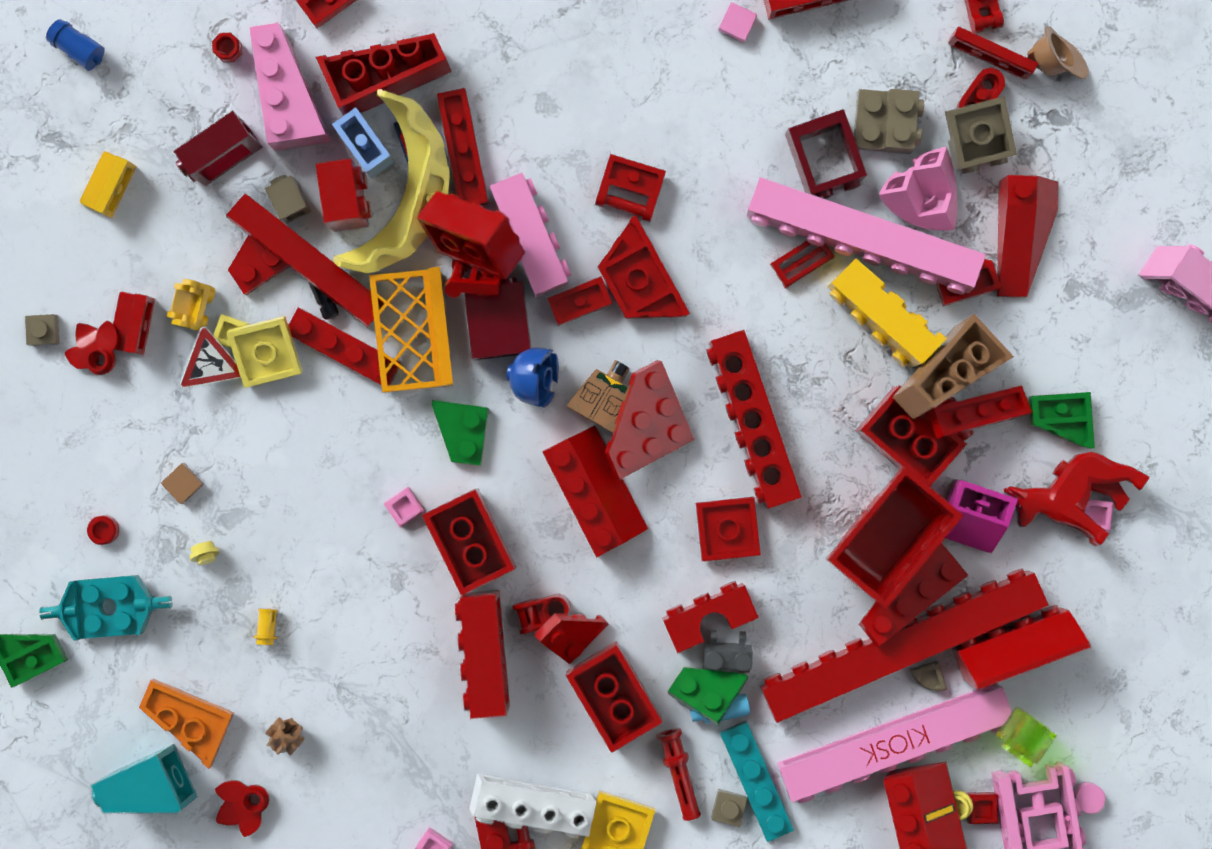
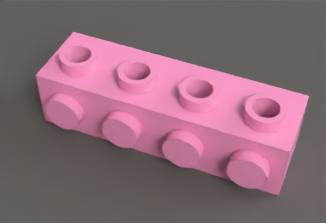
M519 173L490 185L500 212L510 219L512 229L520 238L519 242L525 251L521 258V263L536 298L569 285L566 277L571 276L565 259L559 261L555 252L560 247L554 232L547 233L544 223L549 220L543 206L537 207L532 196L537 195L531 178L525 180L523 173Z

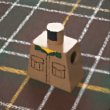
M615 360L607 374L595 369L568 402L567 407L614 433L622 401L625 402L630 388L622 384L630 368Z

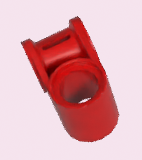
M553 594L512 605L513 610L517 611L521 625L519 629L520 634L539 630L553 615L549 610V605L553 601L561 602L565 609L563 614L569 615L571 610L569 599L562 594Z

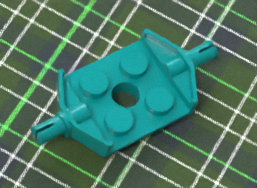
M139 575L74 580L68 583L60 604L52 607H40L39 613H51L39 616L41 620L50 618L60 619L74 641L88 638L140 635L144 633L152 612L156 609L172 608L173 602L161 603L172 601L171 596H152ZM107 598L112 599L116 603V611L113 615H109L103 610V603Z

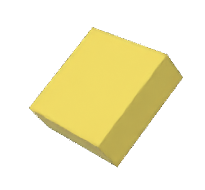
M220 314L213 336L221 345L231 348L226 332L250 324Z

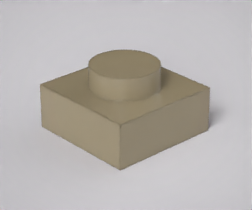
M58 315L25 316L26 345L60 344Z
M718 789L711 819L740 827L747 796Z

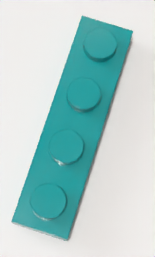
M745 720L720 731V735L766 841H772L794 831L747 721Z

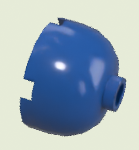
M528 349L521 352L515 358L513 364L508 366L507 380L510 381V387L515 397L521 402L545 408L553 399L555 392H551L550 387L552 380L556 383L558 382L559 362L557 354L552 353V349Z

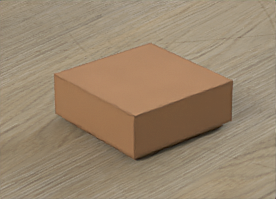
M181 463L161 482L163 487L179 504H184L204 485L185 463Z

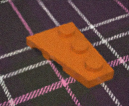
M156 679L150 680L139 706L162 729L169 731L176 737L187 751L193 752L201 759V763L208 769L212 767L234 715V712Z

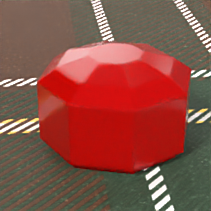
M231 32L219 33L212 40V52L223 63L235 62L242 55V43Z

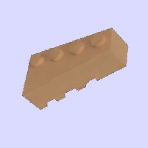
M975 314L954 326L945 336L947 339L917 368L893 396L896 402L913 419L1014 357Z

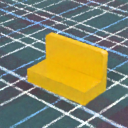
M104 151L80 198V203L112 218L137 166L122 157Z

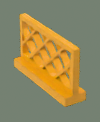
M440 267L428 268L427 270L369 275L382 393L453 386ZM423 277L424 289L416 298L404 286L410 278ZM404 279V281L401 284L397 283L395 280ZM389 280L397 287L388 300H385L377 293V281ZM400 290L414 300L404 314L390 304ZM424 294L426 305L420 301ZM378 299L384 303L380 310ZM416 304H419L427 311V319L420 327L407 317ZM387 306L401 316L391 330L380 322V315ZM403 320H406L417 329L407 343L393 333ZM427 323L429 327V334L423 330ZM381 328L387 332V335L383 338V340ZM420 332L430 340L431 347L424 356L410 346ZM390 336L404 345L394 359L387 355L383 349V344ZM406 349H409L420 358V361L411 372L397 362ZM430 353H432L433 364L426 359ZM384 357L391 361L387 368L385 367ZM423 361L433 368L435 381L421 382L413 375ZM393 365H396L407 374V377L400 385L388 386L386 374ZM410 377L417 382L406 384Z

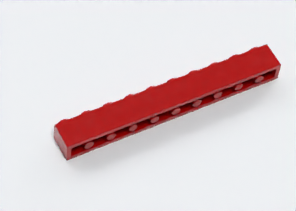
M1023 568L1008 573V579L999 583L993 580L980 586L981 590L970 595L969 592H964L953 597L954 602L943 606L942 603L933 605L926 609L927 614L914 618L878 648L870 638L864 641L858 638L846 643V649L837 653L834 650H830L818 656L819 660L808 665V662L805 661L791 668L792 672L781 676L780 673L765 678V684L760 685V688L776 723L1049 606L1036 574L1024 571Z

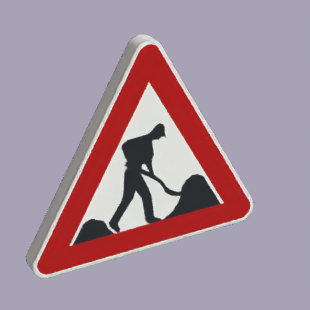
M201 327L180 380V386L188 388L241 378L236 361L206 327Z

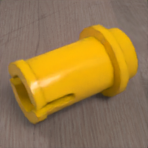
M258 608L257 635H254L253 638H256V644L274 645V640L278 637L275 636L278 610Z

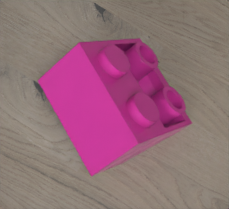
M953 479L946 501L964 516L946 536V539L992 554L1009 527L1018 499L963 480Z

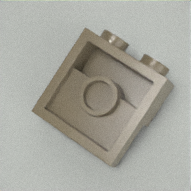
M859 89L857 91L854 139L858 150L911 154L915 150V146H920L922 129L917 128V117H922L924 112V99H919L920 91Z
M1005 97L945 111L950 135L948 146L953 168L962 169V174L980 170L979 164L990 162V166L1008 163L1007 157L1017 155Z

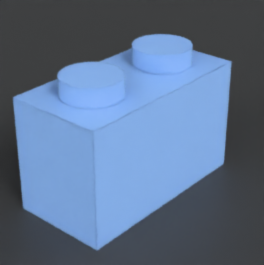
M354 108L332 124L371 179L395 163L357 108Z

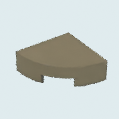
M937 660L909 669L912 677L923 687L934 691L948 690Z

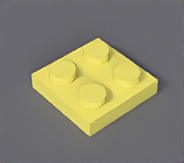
M285 316L231 329L226 332L244 388L302 373L303 370Z

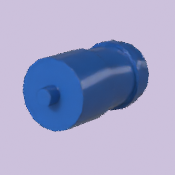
M58 19L49 27L46 33V40L50 42L51 46L63 51L70 59L87 71L94 69L102 62L105 52L104 47L86 34L80 33L69 22Z

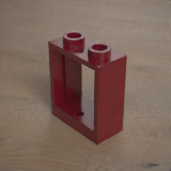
M844 109L790 127L786 131L785 136L805 193L827 199L834 195V190L844 188L846 192L861 186L860 181L865 179L867 173ZM839 128L854 172L816 185L801 141Z
M231 111L173 152L179 159L175 164L185 177L189 176L193 182L198 181L207 186L263 148L248 124L234 111Z

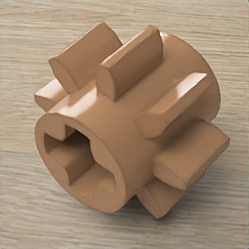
M279 717L265 732L267 736H270L269 742L266 745L270 746L277 755L286 751L289 755H292L304 741V738L300 736L303 727L299 726L293 718L283 721Z

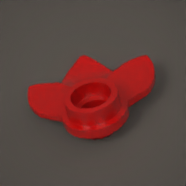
M105 321L99 329L92 325L78 323L75 333L77 347H72L64 353L67 360L77 369L88 368L97 375L108 374L113 370L116 363L114 350L118 345V334L115 326L110 321ZM102 355L105 357L104 365L99 363V358Z
M239 780L226 781L216 787V794L225 801L218 811L216 822L228 826L239 824L243 837L256 832L262 823V812L269 805L270 797L267 790L256 784L247 786ZM252 794L259 796L260 802L258 804L251 801Z

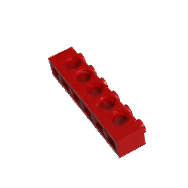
M745 330L711 340L709 342L710 348L706 349V353L711 366H717L720 376L715 378L720 393L726 392L729 404L725 405L730 421H736L739 431L734 432L739 448H745L748 459L744 460V464L749 477H755L758 487L753 489L758 504L764 503L765 508L769 509L802 498ZM735 357L740 361L741 367L737 373H731L726 369L725 362L727 358ZM740 384L746 385L750 390V396L746 401H741L735 396V388ZM748 412H754L759 416L760 422L755 429L748 428L744 422ZM760 439L766 441L769 445V451L763 457L758 456L754 451V445ZM770 467L775 468L778 472V480L774 484L766 483L763 477L765 470Z

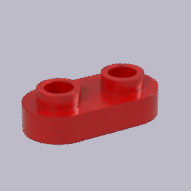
M995 68L982 70L958 101L957 108L998 98L1005 87L1003 74ZM989 81L992 84V89H986L983 82Z

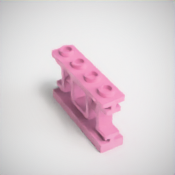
M1055 762V765L1047 764L1045 765L1047 780L1023 784L1021 773L1017 770H1011L1008 773H1005L1003 770L991 772L994 792L998 794V816L1004 849H1060L1069 847V849H1083L1082 845H1086L1085 833L1082 827H1079L1078 822L1081 808L1078 799L1074 798L1073 793L1076 779L1073 770L1069 769L1063 762ZM1059 788L1062 805L1058 802L1045 804L1043 791ZM1013 791L1018 795L1031 793L1033 806L1016 808ZM1053 813L1057 838L1032 842L1028 817Z

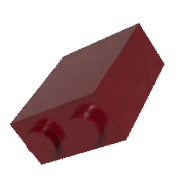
M517 278L502 279L498 295L483 297L477 294L464 293L471 353L474 361L517 356L521 352L532 348L524 284L522 281L517 282Z

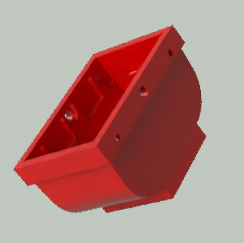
M902 466L882 492L878 493L848 529L826 560L878 604L887 609L964 515L908 468Z

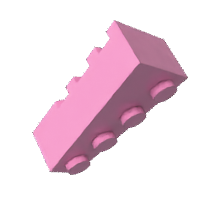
M279 23L249 27L267 144L276 151L332 142L284 29Z

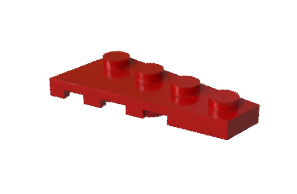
M941 543L888 608H883L875 601L859 622V626L878 648L966 578L968 574L943 543Z

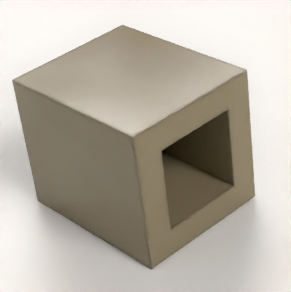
M286 175L276 177L270 182L271 185L265 188L279 219L285 224L312 212L297 180L291 175L288 177Z

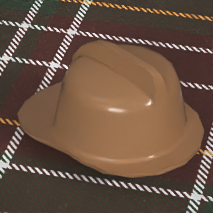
M1046 26L1044 28L1045 35L1028 51L1027 57L1038 62L1037 69L1043 71L1048 76L1070 72L1080 79H1086L1089 75V69L1081 53L1070 42L1058 35L1052 27Z

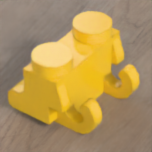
M183 278L182 284H174L173 289L176 290L171 309L167 311L166 317L172 318L171 324L199 331L201 327L207 326L208 317L204 315L206 304H210L214 299L215 288L198 281Z

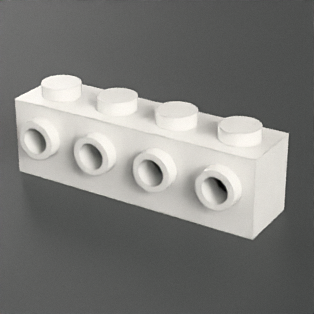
M477 773L469 809L473 817H476V820L482 823L493 824L494 820L505 822L506 826L515 829H521L525 825L533 827V830L540 833L549 834L551 830L562 832L563 836L577 839L579 835L589 837L597 801L590 793Z

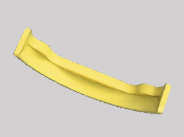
M379 89L377 95L389 107L402 130L408 154V176L400 205L388 224L374 238L362 246L343 254L334 255L333 262L337 266L366 274L380 271L379 269L406 259L416 251V248L428 236L416 217L436 191L448 195L450 180L444 142L423 108L413 99Z

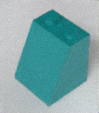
M174 744L117 769L90 785L93 802L97 807L101 808L102 813H177L198 797Z

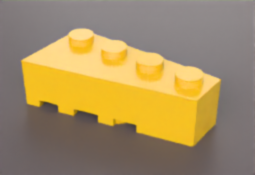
M854 259L827 286L831 290L829 295L841 306L845 304L852 311L850 313L851 317L859 325L863 326L866 324L873 331L871 334L873 339L883 347L887 345L894 352L892 357L903 367L908 365L911 368L923 364L947 339L940 332L936 335L932 334L928 330V321L920 314L917 315L906 311L907 305L900 296L892 291L887 294L883 290L886 287L885 283L858 259Z

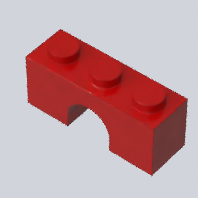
M732 581L721 586L720 593L713 596L705 593L694 598V604L683 608L682 604L666 611L667 616L662 617L677 653L705 642L700 632V623L707 614H722L725 616L731 629L759 618L743 583L737 585L736 581Z

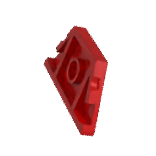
M633 216L597 267L625 319L686 317L690 315L637 216Z

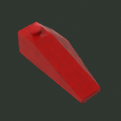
M1007 175L999 181L997 276L1001 289L997 291V297L1026 298L1028 296L1058 212V181L1031 175Z

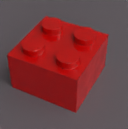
M351 158L316 163L324 223L334 232L369 227L368 218H372L370 201H366L364 196V190L368 189L366 173L362 172L361 167L357 166Z

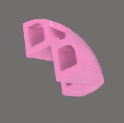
M947 147L935 149L914 158L913 167L902 173L896 171L886 181L879 196L895 215L922 228L954 230L957 218V186L952 160Z

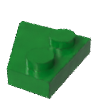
M1091 392L1029 396V405L1032 413H1030L1031 426L1086 449L1095 448Z
M432 400V407L451 462L481 466L489 408Z
M0 634V666L11 688L68 661L56 634Z
M684 667L669 688L668 695L718 726L748 681V676L743 673Z

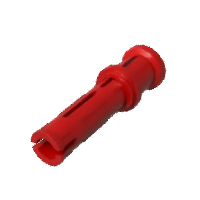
M681 728L665 730L656 735L657 741L661 742L665 756L663 763L667 768H670L683 820H694L699 818L701 813L686 765L689 756L687 752H684L680 738L682 730Z

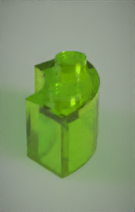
M1017 706L996 735L1004 741L1002 748L1029 767H1032L1034 763L1038 765L1057 738V735L1052 733L1049 728Z

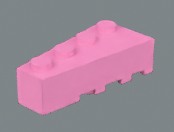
M1194 245L1157 246L1139 276L1146 281L1150 279L1162 283L1160 290L1168 295L1173 294L1186 299L1185 306L1204 315L1210 314L1207 320L1212 322V261L1203 256L1204 252Z

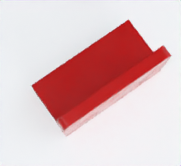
M119 293L113 321L118 334V345L115 350L144 355L155 298L136 293Z

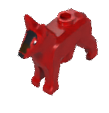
M1087 452L1074 455L1068 462L1062 460L1054 469L1052 474L1056 477L1048 488L1023 489L1009 486L1003 490L1008 495L1018 499L1015 508L1019 527H1026L1033 521L1036 515L1041 514L1055 523L1077 529L1089 538L1091 545L1100 546L1109 533L1084 512L1091 491L1108 495L1114 501L1115 509L1120 512L1129 502L1130 498L1119 482H1130L1135 488L1141 490L1150 477L1131 466L1116 463L1095 452Z

